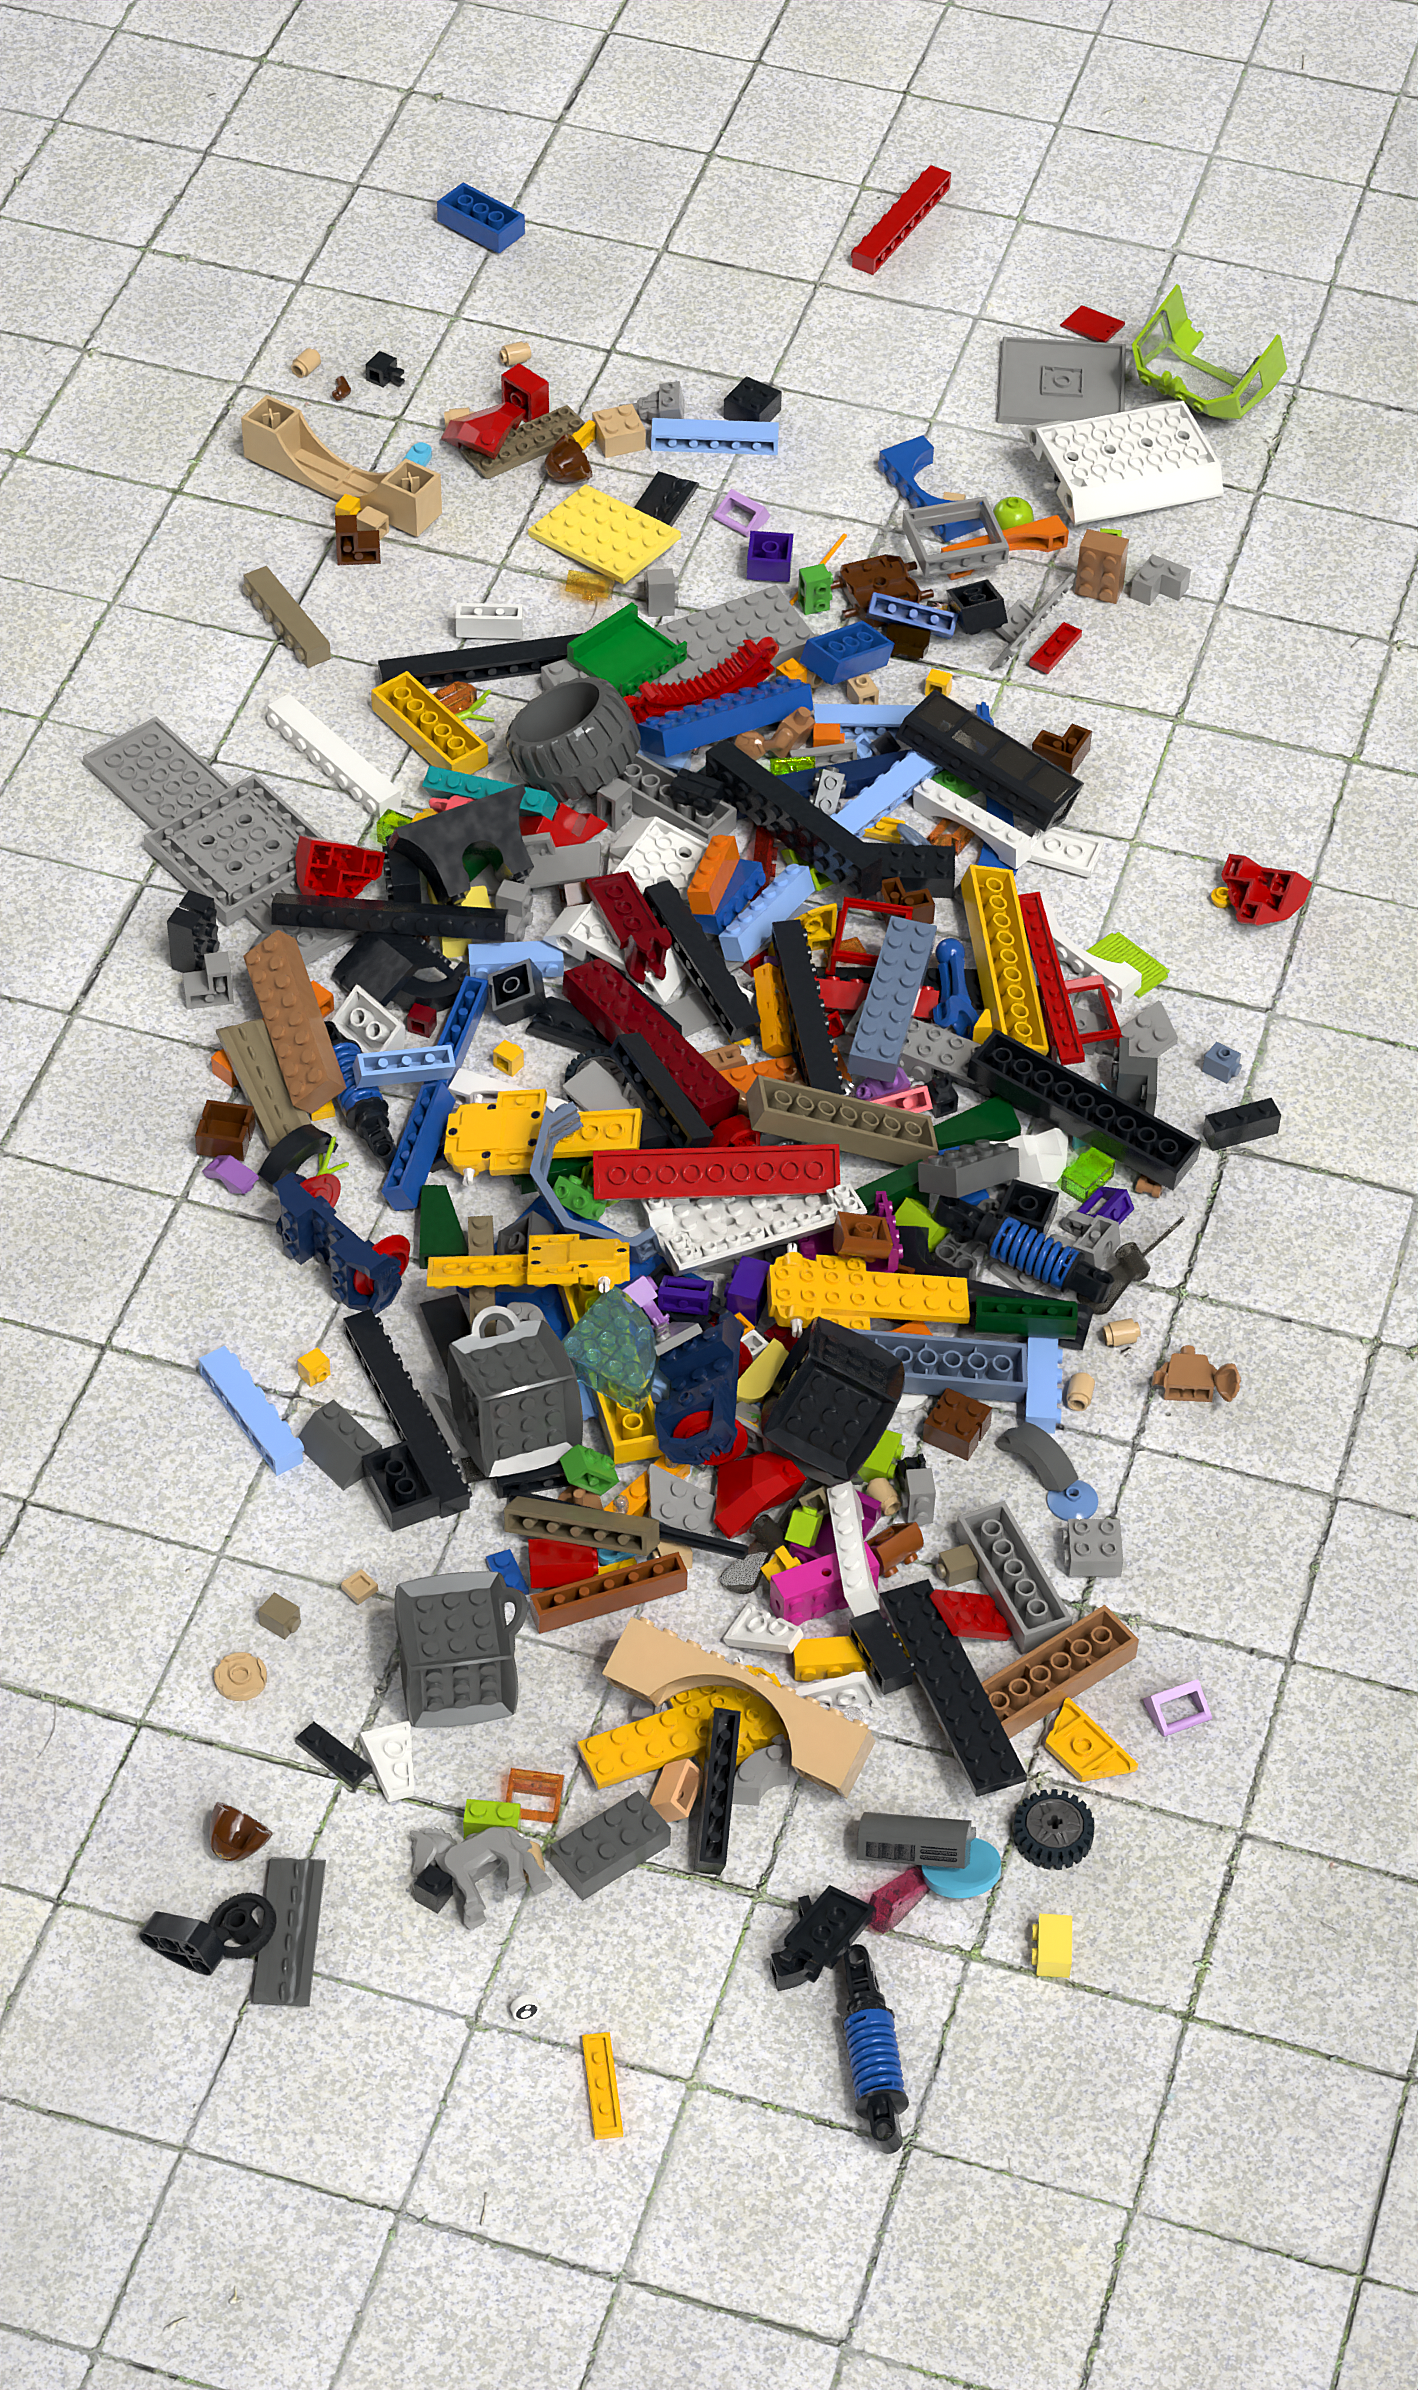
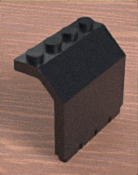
M366 931L334 967L336 970L333 972L332 978L350 993L356 984L359 985L383 1007H386L419 969L435 967L448 979H451L456 972L450 967L452 962L418 935Z

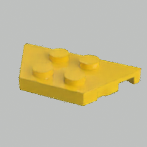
M1067 1697L1060 1714L1054 1722L1053 1729L1046 1739L1045 1748L1080 1782L1137 1771L1138 1763Z

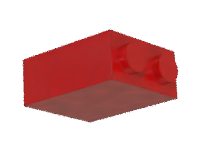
M528 1539L531 1588L561 1587L594 1577V1575H599L596 1547L550 1539Z

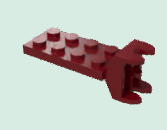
M629 871L585 879L584 886L619 949H624L625 968L630 977L635 982L644 984L646 979L645 971H650L654 977L661 981L664 980L666 977V952L671 947L672 938L666 927H660Z

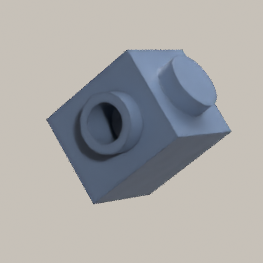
M1216 1041L1204 1056L1202 1072L1227 1084L1233 1076L1237 1077L1242 1068V1064H1240L1241 1053Z

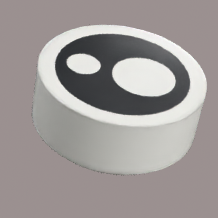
M523 1995L513 2001L510 2009L514 2019L526 2021L539 2013L540 2006L535 1996Z

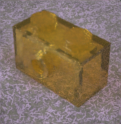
M568 570L565 591L580 594L584 600L595 601V597L612 600L615 578Z

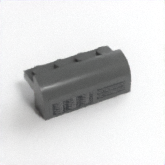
M864 1812L858 1831L857 1860L965 1869L970 1864L971 1842L976 1838V1827H971L972 1820Z

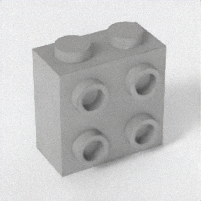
M1068 1519L1067 1529L1062 1530V1544L1067 1545V1550H1064V1566L1069 1567V1576L1121 1577L1123 1550L1120 1519Z

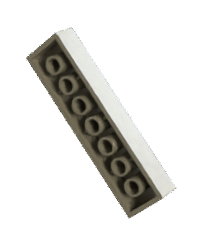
M761 1075L756 1077L746 1093L751 1128L755 1131L815 1145L839 1144L840 1151L904 1166L919 1159H923V1161L928 1160V1156L938 1153L931 1116Z

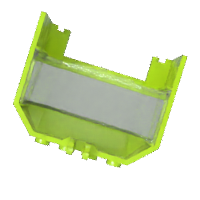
M1176 284L1132 343L1139 380L1145 386L1156 388L1163 395L1168 394L1174 397L1175 400L1184 401L1198 413L1203 412L1225 421L1241 419L1244 414L1273 390L1288 369L1281 336L1277 334L1263 354L1255 358L1240 379L1226 372V368L1222 366L1218 368L1192 355L1204 338V333L1201 330L1196 332L1191 327L1193 322L1187 316L1180 285Z

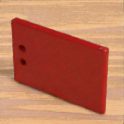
M1081 305L1060 326L1098 342L1106 343L1125 326V321Z

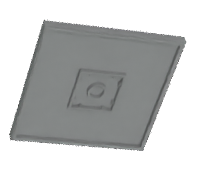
M1004 336L1002 340L998 423L1036 425L1058 420L1078 421L1125 412L1126 344Z

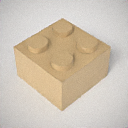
M633 404L592 412V421L596 424V440L605 458L645 450L646 430Z

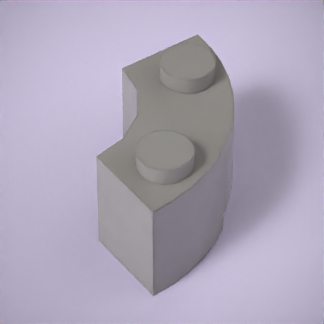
M790 1744L772 1745L758 1750L741 1764L734 1779L732 1804L759 1806L762 1796L769 1789L779 1785H787Z

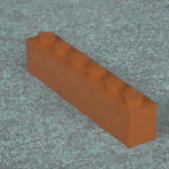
M675 1552L530 1595V1614L538 1633L541 1634L687 1590L688 1571L679 1552Z

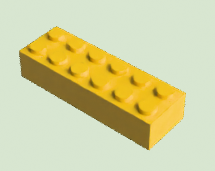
M406 671L371 690L372 710L432 766L471 775L488 765V745L409 672Z

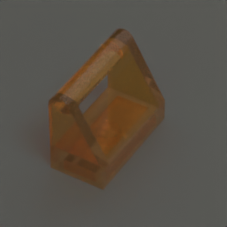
M456 681L432 695L441 700L440 702L455 715L467 710L477 700V689L472 684Z
M944 817L926 839L931 845L955 846V856L958 857L976 833L961 824L954 834H942L953 821Z
M511 1768L506 1802L513 1803L515 1792L554 1797L553 1812L521 1808V1819L558 1824L565 1790L564 1775Z

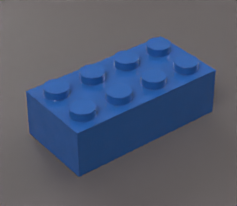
M464 182L437 201L438 222L498 254L525 235L524 214Z
M860 621L808 639L799 662L806 666L809 671L821 677L825 683L834 685L887 666L895 643L866 622Z

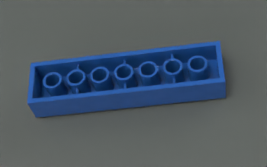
M778 676L775 678V681L759 682L753 688H740L737 693H725L720 695L718 699H706L699 705H687L680 711H668L662 717H649L646 719V722L638 724L641 736V750L667 758L784 720L799 707H806L812 711L814 708L811 684L801 682L800 679H790L788 676Z

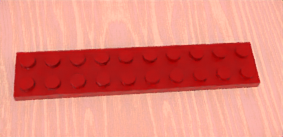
M839 1144L593 1151L594 1201L826 1195L828 1189L841 1185Z

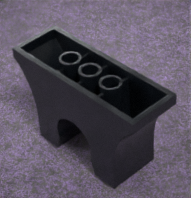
M523 784L395 828L388 840V845L391 851L407 857L421 870L429 882L438 904L462 906L461 903L470 892L469 875L462 863V857L466 855L476 854L486 858L491 863L494 875L501 884L504 879L524 884V880L530 876L529 874L534 868L523 842L519 826V809L522 798L526 793Z

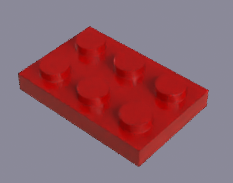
M935 1589L930 1595L953 1636L1007 1641L1013 1635L1007 1626L1006 1619L1001 1616L995 1606V1601L989 1595Z

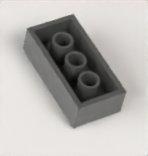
M982 1139L976 1140L973 1145H961L958 1150H946L943 1155L928 1156V1160L918 1163L919 1191L959 1198L1020 1177L1019 1148L1009 1147L1008 1143L991 1144L989 1140Z
M638 1790L550 1845V1863L583 1901L670 1846L671 1827Z

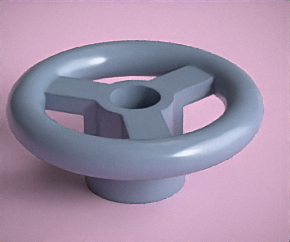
M903 823L897 825V831L904 838L900 844H911L914 846L931 845L925 837L910 826Z

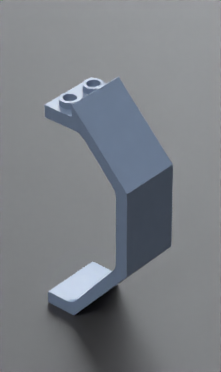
M573 1101L568 1104H561L553 1113L546 1106L529 1172L536 1190L563 1233L579 1234L580 1240L619 1239L622 1242H629L630 1261L643 1263L660 1253L662 1249L652 1226L634 1237H626L575 1221L568 1216L548 1184L547 1178L555 1145L561 1139L582 1128L583 1124L580 1121L578 1109Z

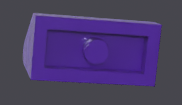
M1099 1186L1077 1209V1212L1094 1218L1100 1215L1117 1221L1120 1225L1135 1208L1127 1189ZM1101 1198L1107 1200L1095 1215L1087 1214Z
M664 1275L658 1291L659 1310L708 1316L714 1281ZM668 1286H677V1287H685V1288L702 1289V1290H705V1291L689 1290V1289H681V1288H672V1287H668Z

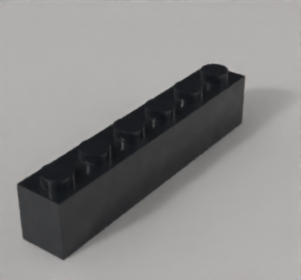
M641 1033L619 1034L608 1052L676 1148H707L714 1138V1134Z
M714 1707L708 1720L693 1872L720 1876L726 1866L741 1711Z

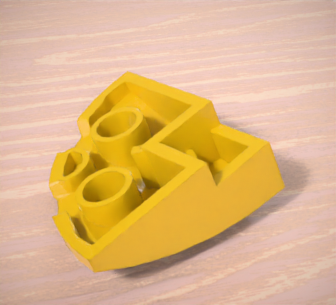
M836 903L812 909L793 919H800L802 928H806L808 938L806 946L811 947V952L813 950L831 948L832 939L836 938ZM772 942L767 951L768 956H775Z

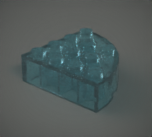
M614 1285L607 1293L603 1292L563 1338L561 1343L572 1362L577 1381L639 1414L650 1397L655 1379L657 1354L655 1334L648 1317L641 1307L626 1292Z

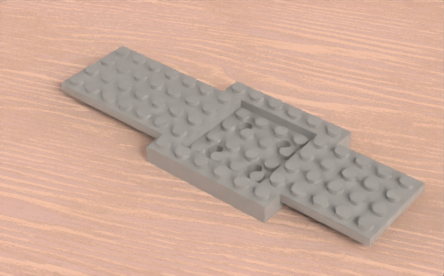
M157 716L83 756L84 764L154 828V830L143 835L145 849L188 890L214 898L215 909L217 910L216 916L225 925L228 926L246 915L264 933L272 934L279 930L295 938L305 966L364 932L271 925L272 901L276 893L302 895L297 883L295 861L299 835L326 838L256 774H252L232 786ZM244 821V822H250V823H248V824H242V823H240V822ZM208 842V843H213V844H211V845H205V844H203V843ZM269 847H274V848H277V849L271 850V849H268V848H269ZM232 868H237V869H240V870L233 871V870H231V869H232Z

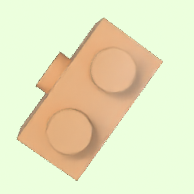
M688 1758L665 1764L650 1804L666 1823L688 1818L703 1780V1772Z

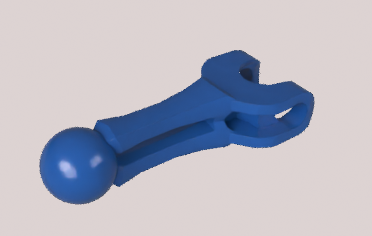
M946 938L938 943L935 950V956L939 962L937 966L940 972L942 989L940 1003L933 1008L934 1022L943 1029L953 1025L958 1036L973 1041V1030L979 1020V1016L971 1005L965 984V949L959 940ZM968 1026H971V1030H970V1033H969V1035H968V1028H967V1027H968Z

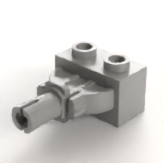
M680 381L659 384L658 391L652 392L647 397H640L637 403H631L639 417H641V420H652V418L684 419L685 400Z

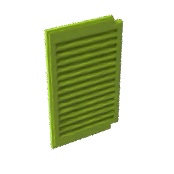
M1120 932L1116 934L1110 933L1086 950V952L1106 961L1120 964L1125 961L1142 974L1141 988L1134 993L1138 998L1167 979L1170 972L1168 968Z

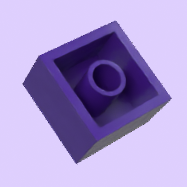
M750 531L747 579L790 582L794 534Z
M742 1256L739 1265L735 1264L733 1267L732 1282L726 1284L724 1297L727 1299L724 1307L731 1311L733 1315L740 1312L755 1326L756 1330L767 1302L766 1277L771 1263Z

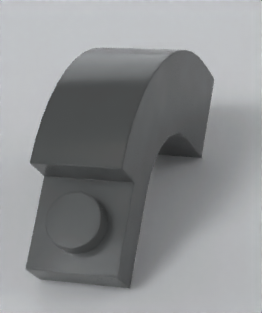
M1024 1422L1017 1428H1010L1004 1432V1436L996 1441L1000 1450L1015 1452L1024 1456L1038 1472L1045 1490L1062 1492L1079 1479L1070 1459L1059 1444L1048 1433L1032 1423Z

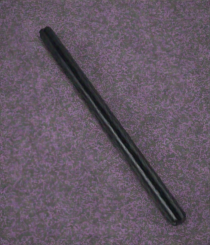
M516 1489L511 1491L509 1495V1502L520 1496L591 1508ZM659 1524V1535L662 1541L741 1560L748 1555L749 1548L745 1544Z

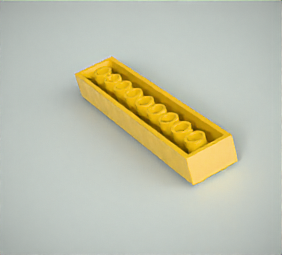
M970 864L960 884L984 1009H989L992 1032L994 1029H997L1046 1056L1049 1046L1013 870Z
M580 1282L574 1283L571 1286L557 1284L584 1373H586L599 1411V1420L610 1455L615 1465L663 1455L664 1453L659 1449V1440L654 1424L655 1407L615 1285L607 1293H602L594 1285H583Z

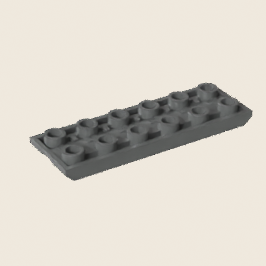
M271 1857L266 1899L275 1910L277 1923L273 1936L268 1940L269 1942L266 1946L259 1950L254 1987V2004L310 2007L326 1860ZM264 1912V1915H263L262 1928H263L264 1923H265V1912Z

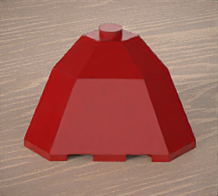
M504 402L450 420L441 440L459 449L463 444L495 460L512 428L517 430L526 411L509 402Z
M558 803L552 820L545 816H519L522 836L550 832L555 847L583 844L608 826V823L591 813H578L563 803Z
M299 835L295 861L297 883L302 895L354 898L363 891V888L368 883L375 881L381 876L385 852L323 838Z
M1229 854L1221 873L1222 879L1229 889L1227 892L1231 904L1235 906L1237 920L1243 924L1258 926L1289 919L1305 904L1312 886L1311 881L1296 871L1262 867L1244 855Z
M741 1114L721 1121L712 1131L714 1138L707 1148L760 1145V1132L752 1130L750 1120Z
M771 1451L738 1457L733 1461L720 1464L716 1471L718 1484L715 1487L714 1502H716V1510L713 1521L729 1540L742 1535L749 1530L759 1513L793 1499L807 1478L792 1460Z

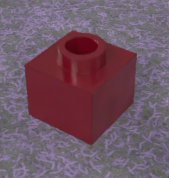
M414 1003L407 1015L408 1032L430 1038L437 1026L436 1009Z

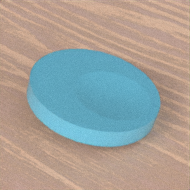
M975 1838L971 1842L970 1864L965 1869L921 1865L925 1884L935 1893L949 1898H970L987 1892L998 1882L1002 1870L1001 1858L996 1848L979 1838Z

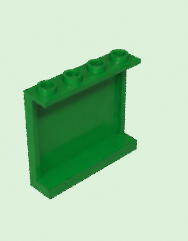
M632 602L567 644V660L589 677L602 678L610 682L622 698L634 695L639 690V686L644 682L648 681L651 684L655 679L666 674L670 669L687 659V642L684 641L676 645L638 617V606Z

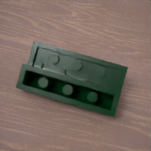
M976 1296L974 1334L1072 1340L1076 1338L1078 1306L1076 1301Z

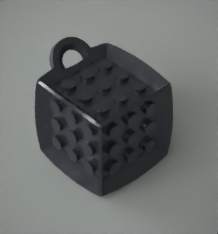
M819 1316L815 1317L789 1352L764 1402L761 1412L762 1435L799 1460L847 1481L851 1480L877 1446L899 1404L905 1385L903 1362L868 1338Z

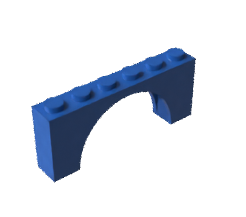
M924 435L886 448L879 453V470L889 478L892 485L898 488L904 498L906 497L913 508L955 502L940 499L926 493L914 480V477L920 470L933 463L934 446ZM980 518L931 527L936 535L940 536L944 542H948L982 529L984 525Z

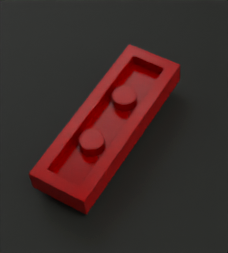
M1063 622L1030 658L1029 666L1049 674L1082 637V630Z

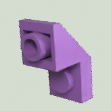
M899 1067L894 1083L878 1081L867 1077L856 1088L857 1092L855 1094L857 1099L866 1100L911 1086V1083L904 1070Z
M231 1155L217 1156L202 1170L207 1178L221 1179L230 1193L245 1194L254 1187L253 1184L259 1179L255 1172Z

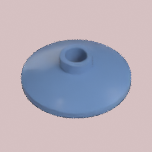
M1077 1480L1062 1492L1049 1490L1047 1504L1050 1511L1061 1520L1068 1522V1519H1089L1098 1508V1495L1088 1483Z

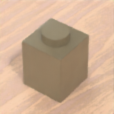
M967 1543L940 1552L936 1571L939 1578L944 1579L949 1588L976 1579L978 1561Z
M275 1592L258 1610L260 1625L284 1640L300 1627V1607Z

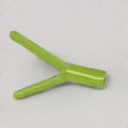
M488 689L467 710L459 712L455 716L461 721L471 718L494 722V718L472 714L487 702L485 698L491 693V690Z
M335 1136L331 1138L325 1159L323 1153H318L319 1171L316 1176L327 1173L331 1174L349 1166L348 1162H344L330 1169L327 1168L336 1142Z

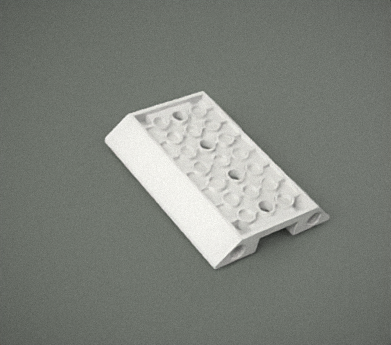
M1165 400L1133 406L1132 411L1078 421L1058 420L1022 427L1021 432L1037 460H1049L1061 482L1056 494L1074 525L1220 497L1223 495L1221 464L1184 401Z
M656 816L632 820L610 849L611 853L623 859L613 874L629 871L642 895L645 887L670 880L673 886L679 890L680 897L684 903L690 907L687 890L708 844ZM681 853H686V854H688L690 857L684 858V857L680 856L679 854H681ZM593 901L590 904L566 907L543 936L544 941L581 961H584L588 954L592 953L627 972L624 949H619L613 943L615 940ZM704 933L708 940L711 941L716 936L715 934ZM670 948L666 952V977L664 980L661 981L654 977L650 971H645L646 979L644 984L635 982L628 972L626 977L652 1000L665 1006L687 976V973Z
M793 1139L789 1141H783L780 1144H776L773 1146L815 1144L806 1143ZM841 1181V1185L828 1189L826 1195L700 1198L693 1202H690L689 1198L637 1200L647 1229L652 1226L657 1234L662 1249L661 1253L674 1276H681L834 1228L837 1211L863 1215L867 1213L864 1204L851 1184L843 1185Z

